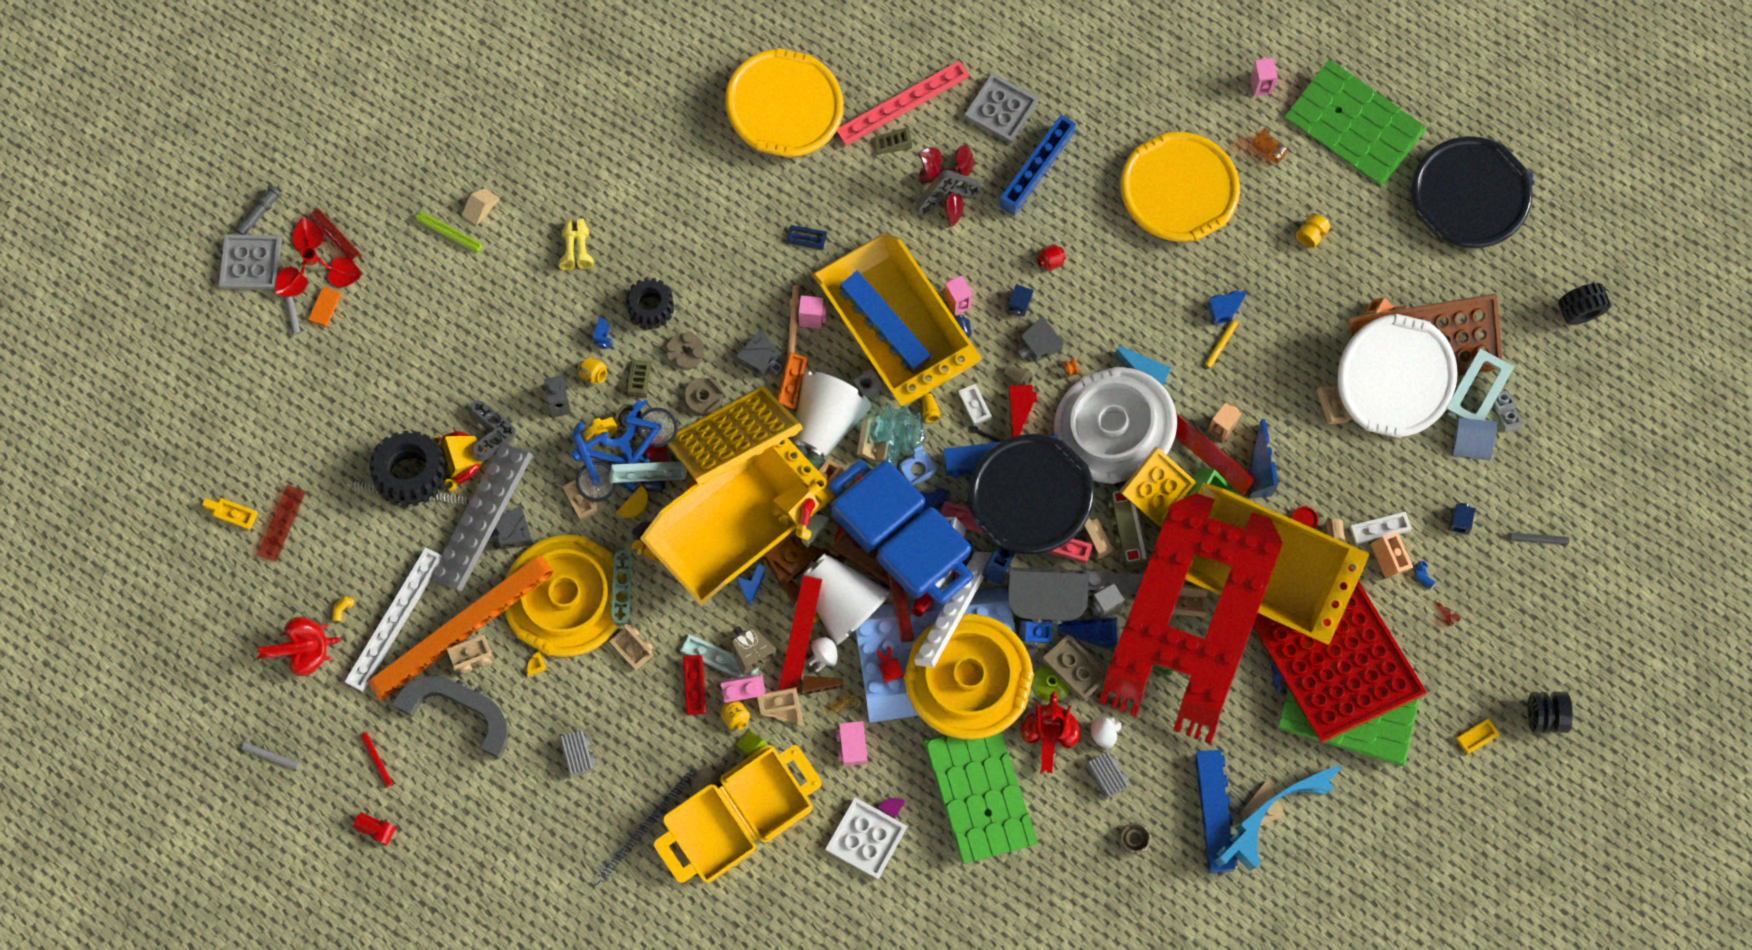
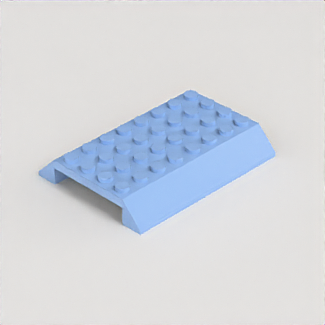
M1000 587L976 591L964 614H979L993 618L1006 625L1015 633L1012 610L1008 602L1006 588ZM915 600L883 604L856 629L869 723L919 716L909 701L903 678L884 683L878 666L883 661L877 657V650L880 649L882 655H887V646H890L892 649L891 659L898 658L904 675L913 642L926 628L936 622L945 604L940 605L934 601L922 617H916L912 614Z

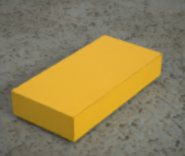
M1487 718L1455 739L1465 754L1468 755L1500 734L1491 720Z

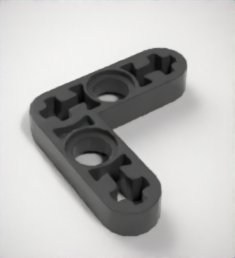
M945 170L937 175L916 202L915 207L921 216H927L933 212L948 191L974 198L981 193L982 187L976 179ZM959 182H963L960 186L956 187ZM939 191L936 195L931 196L934 192Z
M479 400L471 403L469 415L490 432L475 443L472 457L477 461H485L494 455L503 444H509L514 439L516 430L514 426L486 403ZM488 419H494L497 423L491 424L488 422ZM489 440H496L499 444L493 445Z

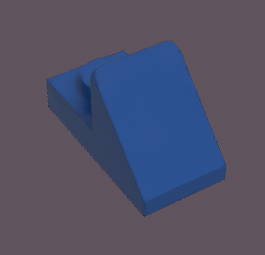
M758 564L756 569H752L749 580L736 577L749 606H752L766 573V567Z
M1020 621L1021 641L1051 642L1052 623Z

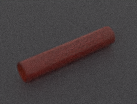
M319 208L311 212L310 218L351 263H355L353 259L356 256L359 259L362 257V254Z
M888 573L887 576L901 643L911 642L914 640L905 590Z

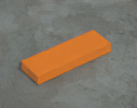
M789 352L787 355L777 400L786 409L791 411L795 410L807 362V357L793 352Z

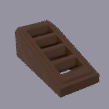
M803 676L802 695L843 687V679Z

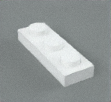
M1406 512L1350 526L1355 545L1375 541L1395 532L1403 534L1412 530Z

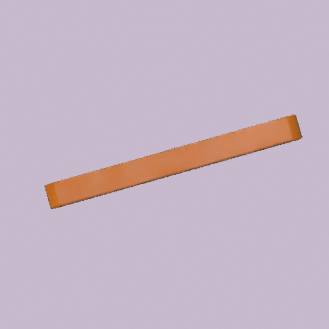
M537 556L371 678L368 681V685L377 699L383 700L447 654L448 648L463 642L547 580L553 574V570L543 556Z

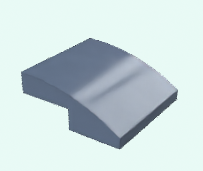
M1458 418L1452 456L1491 459L1497 422Z

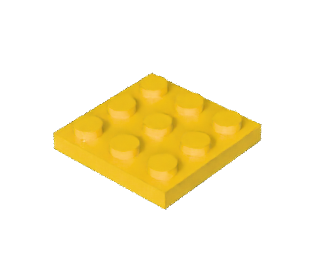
M1154 447L1119 492L1157 526L1161 527L1170 505L1183 499L1196 484V481L1158 447Z

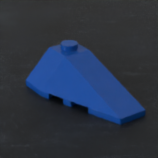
M1261 419L1258 425L1248 471L1256 479L1247 491L1249 498L1272 497L1278 486L1275 462H1271L1272 448L1267 447V444H1269V434L1265 419Z

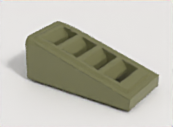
M909 127L872 138L876 155L912 149ZM894 138H897V140H898V143H897V144H895ZM888 139H890L891 146L887 145ZM879 141H883L884 148H880Z
M632 360L627 390L628 396L647 398L651 361ZM636 365L647 366L646 369H636ZM635 372L645 373V376L635 375ZM634 379H643L644 382L634 381ZM633 385L643 386V388H633Z

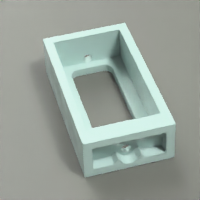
M1479 349L1447 406V415L1456 420L1458 418L1485 420L1514 366ZM1484 362L1499 370L1500 373L1478 412L1473 414L1463 409L1460 403Z

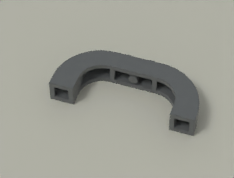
M426 676L409 683L396 697L393 703L395 709L411 717L414 716L420 704L432 696L445 697L482 715L487 719L488 733L480 748L483 752L498 759H501L509 739L507 721L500 708L492 700L485 697V693L475 688L473 691L467 688L468 685L460 680L454 682L441 676Z

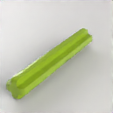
M419 211L416 215V220L475 253L480 251L481 243L422 211Z

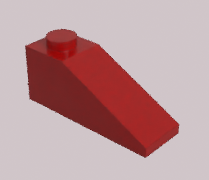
M1032 385L1009 387L1012 437L1021 435L1032 411L1033 404L1037 402L1036 391H1033Z

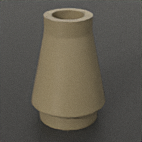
M1010 364L1004 371V374L1017 385H1030L1033 380V375L1030 374V371L1014 367Z

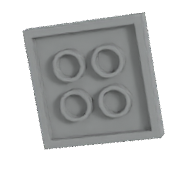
M992 73L965 113L964 118L1012 144L1038 104L1039 98Z
M225 234L219 281L220 289L275 290L276 277L280 266L282 237L278 235Z

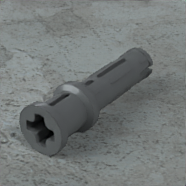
M268 185L266 192L257 198V204L236 227V230L240 234L246 235L265 211L271 210V205L282 194L273 186Z

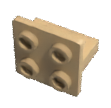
M485 635L447 649L453 669L461 674L472 671V667L475 665L480 667L491 663L490 659L494 658Z

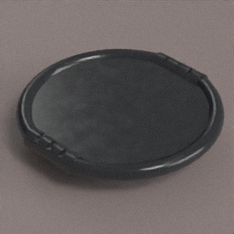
M1476 136L1457 137L1444 141L1426 153L1414 171L1411 182V199L1416 212L1415 215L1439 240L1451 245L1476 249L1499 244L1520 229L1530 212L1533 193L1528 169L1504 144Z
M1024 434L1006 439L991 448L981 458L971 476L968 503L973 522L999 548L1019 554H1040L1055 550L1072 540L1081 531L1090 516L1095 492L1089 465L1063 440L1051 436Z

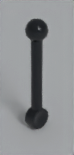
M977 426L971 427L972 433L981 434L996 442L1005 440L979 430Z

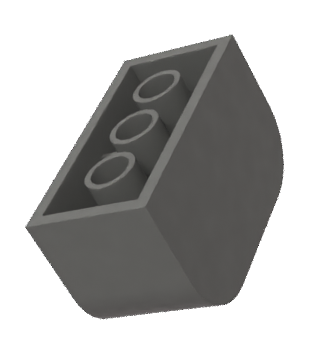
M1008 567L1007 597L1009 605L1016 615L1030 619L1031 622L1042 623L1043 619L1049 620L1050 623L1058 624L1062 623V620H1074L1080 617L1087 607L1089 573L1086 570Z

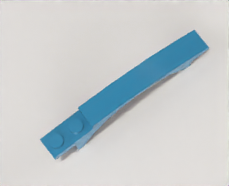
M1338 765L1323 770L1297 782L1260 805L1235 827L1238 832L1231 837L1230 841L1232 843L1228 847L1224 845L1216 853L1218 857L1214 862L1220 867L1226 864L1234 855L1249 871L1255 869L1260 864L1257 851L1258 830L1269 807L1280 797L1291 793L1311 792L1325 795L1334 788L1329 781L1341 767Z

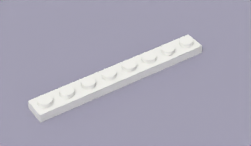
M425 547L345 680L346 684L364 692L368 681L373 677L430 582L434 569L443 557L442 555Z
M974 552L972 559L967 565V568L973 574V579L946 602L914 659L916 665L934 667L982 582L984 578L982 575L993 553Z

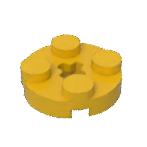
M613 417L604 420L597 418L580 435L583 442L589 441L604 431L608 432V438H611L618 431Z

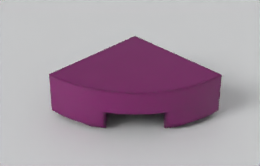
M899 798L887 799L879 805L878 809L895 819L905 800Z

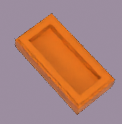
M322 287L308 318L309 322L327 327L341 297V293Z

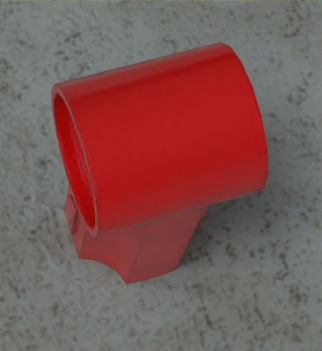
M362 812L357 815L353 828L357 831L371 836L373 840L379 841L385 846L388 845L397 828L386 821H379Z

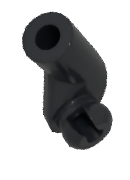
M652 522L639 523L632 530L633 540H640Z

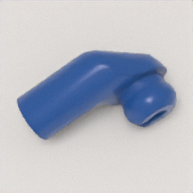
M1419 561L1414 566L1415 578L1418 582L1431 589L1435 581L1427 576V563Z

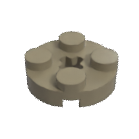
M692 332L680 333L674 336L667 344V356L674 367L690 370L697 367L703 360L704 344ZM682 348H690L689 355L681 354Z
M700 377L692 380L686 387L685 393L688 408L702 416L718 410L723 401L722 388L719 383L712 378L702 379ZM700 393H703V394L708 393V396H707L708 399H706V400H704V399L701 400V399H700V397H701V396H700Z

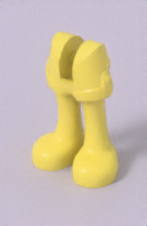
M566 219L562 229V237L566 241L565 254L559 260V268L562 270H572L575 268V239L577 240L578 267L580 269L593 268L594 260L587 254L585 247V238L589 235V229L586 227L584 219H577L578 231H573L572 219Z

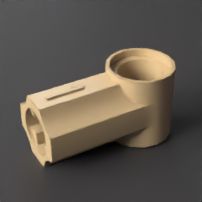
M1339 518L1327 520L1325 522L1326 534L1347 543L1344 536L1343 521Z

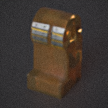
M1263 128L1254 138L1251 146L1275 164H1279L1288 154V150L1282 143L1269 135L1270 132L1266 128Z

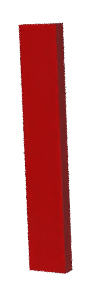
M1176 412L1177 429L1175 438L1210 468L1215 469L1231 486L1244 495L1256 479Z
M803 575L778 690L796 687L797 693L799 691L823 581L821 578Z

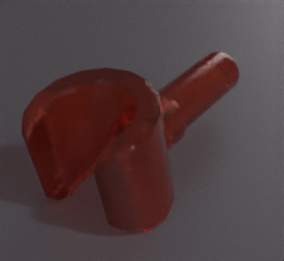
M1440 602L1436 604L1446 617V623L1449 626L1454 625L1451 617H1454L1457 622L1460 621L1459 615L1450 614Z

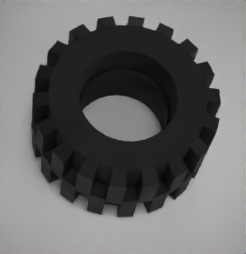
M644 278L642 282L641 280L636 281L637 285L632 284L630 286L631 290L627 291L626 306L631 320L633 319L634 324H640V328L643 329L645 326L648 329L656 326L657 329L660 328L661 323L663 325L667 324L666 319L670 320L672 318L671 313H674L673 295L671 290H669V286L667 284L664 285L662 280L657 282L656 278H652V280ZM647 297H656L661 301L659 306L652 310L643 309L639 304Z
M1590 283L1575 288L1562 296L1558 301L1560 310L1568 325L1582 324L1596 319L1606 313L1612 306L1601 283Z

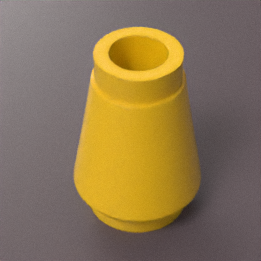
M928 393L922 396V418L927 423H934L940 419L941 412L933 395Z

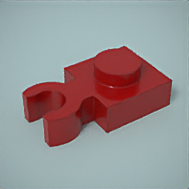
M887 646V655H882L880 649L877 650V657L883 661L878 666L885 684L904 677L898 658L891 659L892 649L890 646Z

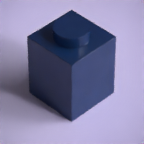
M1016 284L1008 304V310L1015 316H1025L1034 290Z
M1466 503L1456 504L1452 509L1448 530L1467 535L1472 530L1476 508L1470 507Z

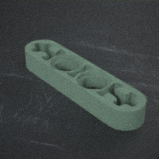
M626 550L616 552L613 565L611 619L618 626L625 625L628 622L630 610L632 558L631 554ZM621 555L628 559L624 563V569H620L621 561L617 560L620 559ZM618 574H625L627 581L619 583L616 577ZM622 592L626 594L627 599L624 602L617 601L615 598L617 593ZM619 607H623L622 615L626 616L621 621L618 620V617H615V615H618Z

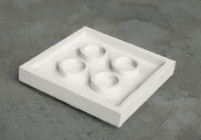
M855 797L825 851L878 880L908 826Z

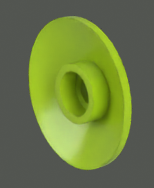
M1046 665L1041 666L1034 673L1032 687L1040 699L1050 702V695L1053 691L1058 696L1057 701L1062 700L1068 695L1070 689ZM1053 678L1056 683L1050 684L1048 680Z

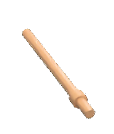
M798 285L793 286L792 299L789 302L791 313L787 355L789 352L795 353L798 309L800 307V286Z

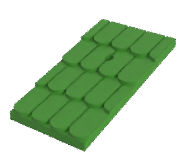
M1331 60L1326 62L1285 115V118L1380 186L1389 179L1427 130L1419 121L1373 91L1372 88Z
M1288 689L1279 724L1280 730L1319 741ZM1420 698L1323 743L1405 767Z
M1002 732L987 738L974 740L958 739L947 735L922 740L963 864L1038 844Z

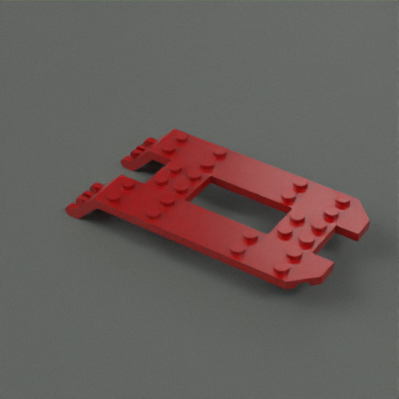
M1194 493L1172 503L1169 507L1108 668L1099 704L1105 706L1109 693L1116 694L1111 704L1112 709L1116 710L1120 697H1123L1119 711L1124 712L1127 701L1130 699L1134 701L1130 715L1136 717L1153 664L1187 675L1190 679L1182 698L1173 731L1181 732L1185 719L1190 721L1186 731V736L1191 737L1195 723L1198 724L1194 739L1198 740L1201 736L1202 727H1207L1209 732L1205 737V743L1211 745L1222 708L1283 542L1271 518L1252 512L1246 529H1242L1209 518L1215 499ZM1194 555L1231 567L1205 639L1168 626Z

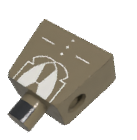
M738 626L732 630L731 634L735 639L731 643L730 650L743 676L775 659L776 648L756 629L745 633Z

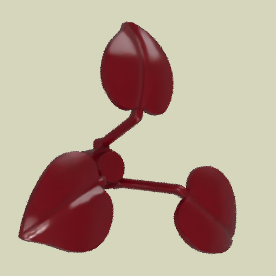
M966 145L960 146L956 151L955 161L957 166L941 170L942 155L938 148L929 147L917 153L923 165V169L919 173L921 183H932L937 175L945 170L955 171L959 169L961 175L968 176L972 172L974 165L973 153L971 148ZM948 191L950 195L946 197L945 210L949 226L952 227L961 218L964 204L960 195H955L954 192Z

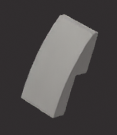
M1509 390L1500 392L1493 406L1504 432L1522 428L1523 421L1515 409L1516 402Z

